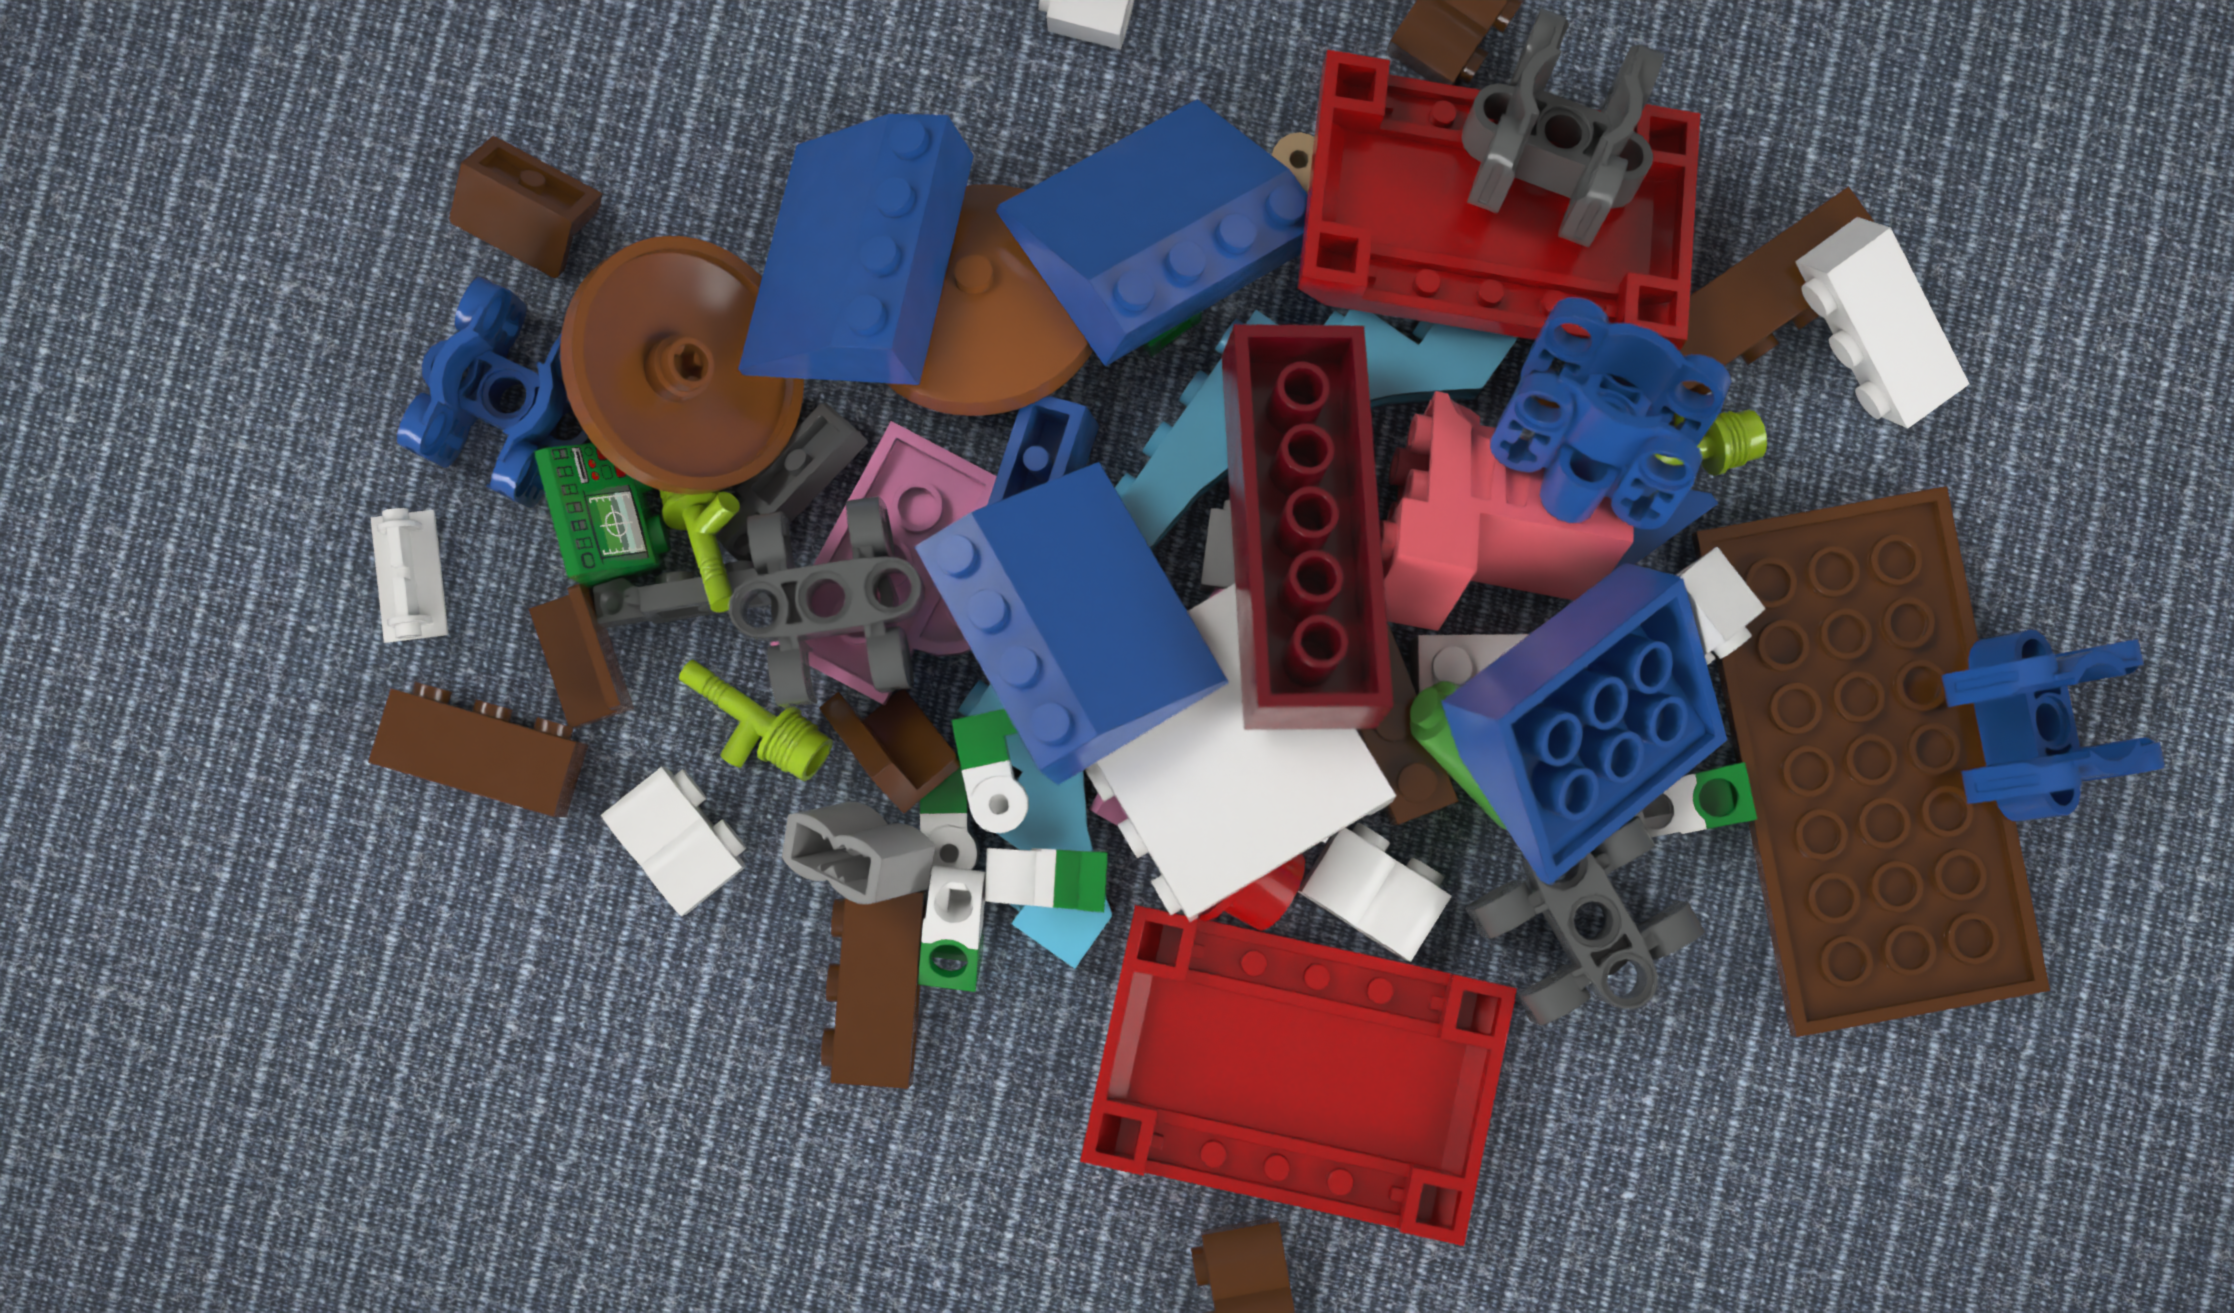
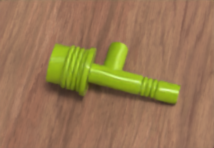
M1750 409L1736 413L1728 411L1719 414L1698 444L1702 455L1701 466L1708 474L1717 476L1726 473L1728 469L1740 467L1748 461L1762 458L1766 453L1767 434L1760 416ZM1677 413L1674 415V426L1676 427L1684 421V417ZM1654 454L1664 463L1673 466L1684 464L1676 457Z
M660 490L664 522L670 528L688 532L711 610L714 612L728 611L729 600L733 590L726 573L716 534L739 511L740 504L738 500L728 492L717 491L707 494L686 495Z
M694 659L687 662L679 674L681 682L703 695V697L708 698L713 704L718 705L720 709L739 721V724L720 753L721 758L729 764L741 768L760 737H762V740L757 750V758L764 762L770 761L782 771L790 772L804 782L815 775L827 759L833 746V740L820 732L817 725L803 717L801 710L797 707L787 708L776 717Z

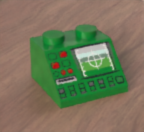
M593 443L550 447L534 451L568 578L593 589L594 586L622 577L626 580H631L666 570L662 553L671 551L669 535L660 514L652 516L646 492L653 491L655 488L645 485L621 471Z

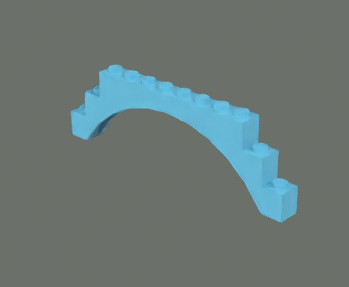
M1351 309L1345 317L1335 310L1324 324L1364 326L1371 409L1387 404L1431 401L1435 391L1448 393L1451 400L1475 399L1518 338L1420 321L1412 333L1422 340L1418 345L1375 314ZM1258 310L1254 311L1246 323L1278 325ZM1237 318L1229 326L1215 348L1221 354L1224 351L1234 324H1244ZM1222 358L1210 375L1199 370L1179 398V401L1187 407L1172 427L1163 421L1153 433L1142 451L1150 459L1137 478L1126 473L1115 487L1152 551L1198 498L1229 475ZM979 680L958 711L968 717L1001 710L1004 707L992 685L988 686ZM1019 734L1006 736L1011 764L1023 772L1017 781L1026 790L1029 797V809L1025 819L1015 829L997 834L1019 850L1031 851L1032 848L1094 852L1087 823L1084 770L1063 783L1056 785L1039 771ZM1106 895L1104 912L1010 904V906L1019 911L1011 924L1074 969L1113 915Z

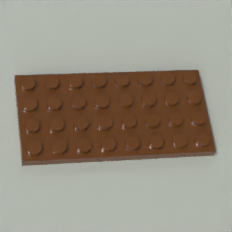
M1947 486L1696 531L1691 534L1696 560L1715 547H1718L1766 608L1745 626L1752 635L1746 642L1722 659L1716 653L1715 656L1736 763L1745 762L1757 815V820L1748 821L1790 1036H1807L2050 991L2016 821H2011L2003 815L1996 800L1967 804L1961 771L1986 766L1974 703L1947 706L1941 675L1969 670L1968 658L1970 649L1976 641H1979Z

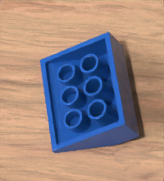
M1196 99L999 204L996 212L1104 366H1107L1301 255L1308 194L1289 168L1199 99Z
M886 114L797 144L738 369L743 375L909 385L920 384L974 157L948 115Z
M1099 462L972 511L914 546L1037 768L1056 785L1063 783L1229 683Z
M1626 562L1441 701L1459 757L1540 881L1549 885L1728 740L1683 577Z

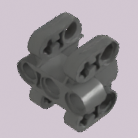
M1541 8L1520 55L1510 84H1493L1482 89L1475 98L1463 126L1461 136L1463 146L1473 158L1481 162L1467 202L1498 213L1514 178H1518L1569 197L1570 202L1563 217L1558 236L1590 247L1610 209L1623 207L1633 199L1652 165L1653 153L1650 144L1643 136L1634 132V129L1641 118L1642 110L1655 85L1665 53L1643 45L1631 46L1609 89L1601 111H1597L1544 91L1562 52L1559 49L1569 27V22L1565 16ZM1489 119H1494V120L1499 121L1498 125H1496L1495 123L1491 122ZM1549 141L1557 142L1564 148H1558Z
M880 496L846 501L847 522L853 559L796 568L789 533L790 519L782 511L749 516L747 519L752 560L755 571L760 577L747 580L734 590L729 600V615L732 623L741 633L757 641L779 642V645L767 647V664L775 703L780 707L792 708L796 707V705L817 704L812 686L808 652H813V648L805 640L864 631L866 636L868 660L875 690L880 693H887L897 689L906 690L914 688L913 668L907 635L897 624L900 621L911 618L920 610L925 600V586L922 577L909 562L895 558L889 515L886 504ZM901 573L910 579L911 593L902 605H899V598L889 574ZM828 583H836L842 586L845 593V603L842 610L829 618L817 616L812 607V598L815 591ZM877 587H878L879 593H880V595H881V597H880V603H879V600H878V598H877ZM763 593L772 594L771 615L774 622L764 628H754L747 617V608L750 602L756 596Z
M1634 816L1570 868L1563 874L1568 875L1562 880L1553 882L1551 885L1540 881L1523 855V868L1527 877L1525 881H1510L1488 892L1465 908L1475 922L1481 937L1489 939L1512 930L1541 912L1545 916L1572 964L1557 963L1558 970L1536 984L1516 992V998L1525 1009V1014L1531 1022L1545 1025L1577 1009L1591 998L1586 986H1589L1599 1000L1611 1006L1632 1010L1644 1006L1653 998L1658 987V974L1653 960L1663 958L1680 950L1705 933L1689 902L1675 900L1660 913L1635 925L1608 879L1607 875L1612 871L1633 861L1655 846L1639 816ZM1591 901L1602 910L1604 925L1595 937L1585 939L1576 931L1574 915L1581 905ZM1630 961L1635 967L1637 982L1628 994L1616 996L1609 988L1608 976L1615 974Z

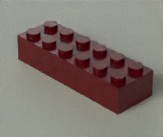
M1234 324L1222 353V373L1244 730L1376 729L1392 709L1393 696L1365 328L1360 325Z

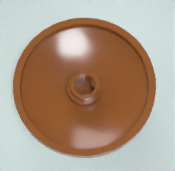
M994 184L966 186L920 384L885 383L907 400L934 411L953 415L982 416L1009 412L1035 403L1056 391L1080 370L1093 352L1088 341L996 212L999 204L1024 192V189Z
M660 236L638 241L619 250L600 262L581 282L571 299L562 327L560 357L566 393L574 414L591 442L611 463L628 476L650 487L676 494L696 495L717 492L742 483L759 474L779 456L788 443L796 427L803 402L804 379L747 376L738 370L762 277L741 258L713 243L684 236Z

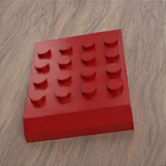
M1327 50L1322 66L1298 289L1327 306L1533 340L1536 339L1551 310L1560 300L1582 298L1601 307L1608 316L1610 324L1630 323L1653 330L1673 343L1679 351L1688 340L1701 113L1649 104L1644 106L1641 118L1634 132L1643 136L1650 144L1653 153L1652 165L1633 199L1623 207L1610 209L1590 247H1586L1558 236L1563 217L1570 202L1569 197L1514 178L1498 213L1467 202L1481 162L1473 158L1466 151L1461 136L1473 102L1481 90L1389 74L1390 60ZM1489 119L1491 122H1493V123H1495L1496 125H1498L1499 121L1494 120V119ZM1549 141L1558 148H1564L1557 142ZM1572 323L1561 324V327L1573 336L1579 338L1591 337L1587 330L1579 325Z
M1135 904L1080 1162L1143 1176L1144 1173L1389 1226L1397 1228L1402 1233L1464 1246L1517 988L1209 920L1204 922L1196 918L1189 922L1184 914L1175 913L1170 915L1165 910Z

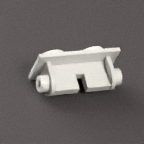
M407 508L383 510L382 516L370 517L384 643L448 635L435 510L409 513Z

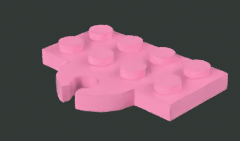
M891 421L849 500L875 496L881 497L886 504L889 515L895 558L909 562L922 577L925 586V600L920 610L911 618L900 621L897 624L906 632L911 657L915 650L937 657L962 655L971 651V648L914 546L968 513L987 506L997 476ZM846 505L814 565L853 559ZM901 573L889 574L899 598V605H902L911 593L910 579ZM836 583L822 585L815 591L812 598L814 613L819 617L825 618L836 615L842 610L845 603L843 587ZM877 587V598H878L879 603H880V597H881V595H880L879 590H878V587ZM864 631L805 640L813 648V652H808L809 666L884 706L886 705L892 692L880 693L874 688ZM772 642L770 645H779V642Z

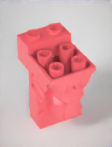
M1435 391L1424 414H1415L1413 416L1408 431L1407 445L1405 448L1397 447L1391 461L1389 483L1390 485L1398 486L1397 502L1394 501L1391 504L1387 521L1382 520L1379 524L1387 622L1439 631L1470 581L1576 600L1613 571L1633 543L1634 526L1619 519L1613 512L1611 506L1612 499L1604 496L1592 516L1581 523H1567L1549 514L1542 505L1539 495L1545 467L1534 472H1519L1500 463L1494 457L1490 448L1491 438L1496 428L1480 425V416L1475 412L1451 400L1448 393Z

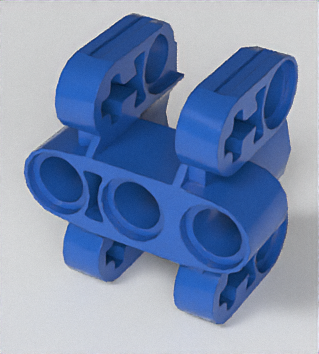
M477 277L467 287L456 311L454 325L459 332L448 340L440 341L431 346L424 355L421 366L422 375L430 388L431 396L426 393H420L410 403L399 425L397 443L399 446L443 468H448L459 456L467 440L470 427L478 419L499 428L508 435V438L497 458L491 482L486 487L525 507L533 508L545 493L534 451L550 447L589 444L592 442L583 428L579 435L571 440L562 441L557 436L556 428L561 417L568 412H573L566 393L561 369L560 343L562 331L554 342L544 364L537 362L538 373L508 360V350L517 339L526 317V304L511 290L495 285L483 277ZM469 366L468 375L464 379V381L461 382L463 372ZM513 385H524L526 388V399L523 406L514 413H503L500 406L502 394Z
M1566 298L1560 300L1553 307L1536 337L1522 367L1521 381L1500 417L1491 438L1490 448L1494 457L1510 469L1519 472H1534L1545 467L1539 495L1545 509L1558 520L1567 523H1581L1592 516L1604 496L1612 499L1611 506L1613 512L1622 521L1640 529L1659 528L1668 522L1694 483L1702 462V455L1698 444L1721 412L1731 384L1730 373L1723 364L1713 358L1704 355H1687L1683 357L1673 343L1653 330L1630 323L1610 324L1608 316L1602 308L1589 300ZM1572 323L1579 325L1587 330L1591 337L1579 338L1566 332L1561 327V324ZM1554 356L1565 361L1564 366L1559 371L1549 368ZM1697 381L1703 383L1713 393L1702 395L1692 392L1682 382ZM1534 394L1538 398L1550 402H1557L1561 408L1543 406L1536 402L1531 395ZM1674 413L1684 417V421L1676 427L1669 425ZM1524 427L1535 432L1529 441L1519 437ZM1654 454L1676 457L1684 463V466H1673L1664 463ZM1646 485L1656 489V493L1651 494L1649 497L1642 496Z
M2028 629L1976 641L1970 649L1968 658L1969 670L1941 675L1947 706L1974 703L1986 766L1961 771L1967 804L1996 800L2003 815L2011 821L2066 816L2074 812L2079 804L2080 786H2083V781L2125 776L2165 768L2160 742H2155L2148 737L2080 747L2068 685L2134 673L2140 665H2144L2139 639L2053 654L2045 636L2037 630Z

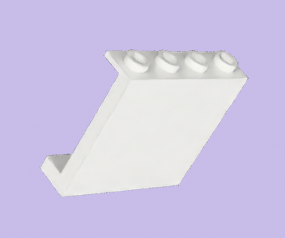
M1235 584L1188 611L1229 683L1085 769L1102 800L1105 802L1115 796L1128 818L1117 825L1136 858L1138 859L1144 854L1149 853L1156 864L1161 876L1152 880L1151 883L1169 914L1173 915L1183 910L1189 922L1198 918V914L1367 814L1372 815L1389 805L1396 797L1356 729L1244 730Z

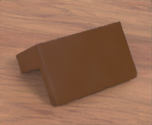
M493 135L461 162L449 220L460 229L552 278H557L565 271L573 236L598 213L603 193Z
M580 583L567 588L569 595L529 608L568 726L574 727V730L634 709L608 630L597 622L593 589Z
M904 689L896 692L889 698L885 706L882 704L865 719L859 715L839 691L819 707L869 777L903 814L961 766L958 755Z

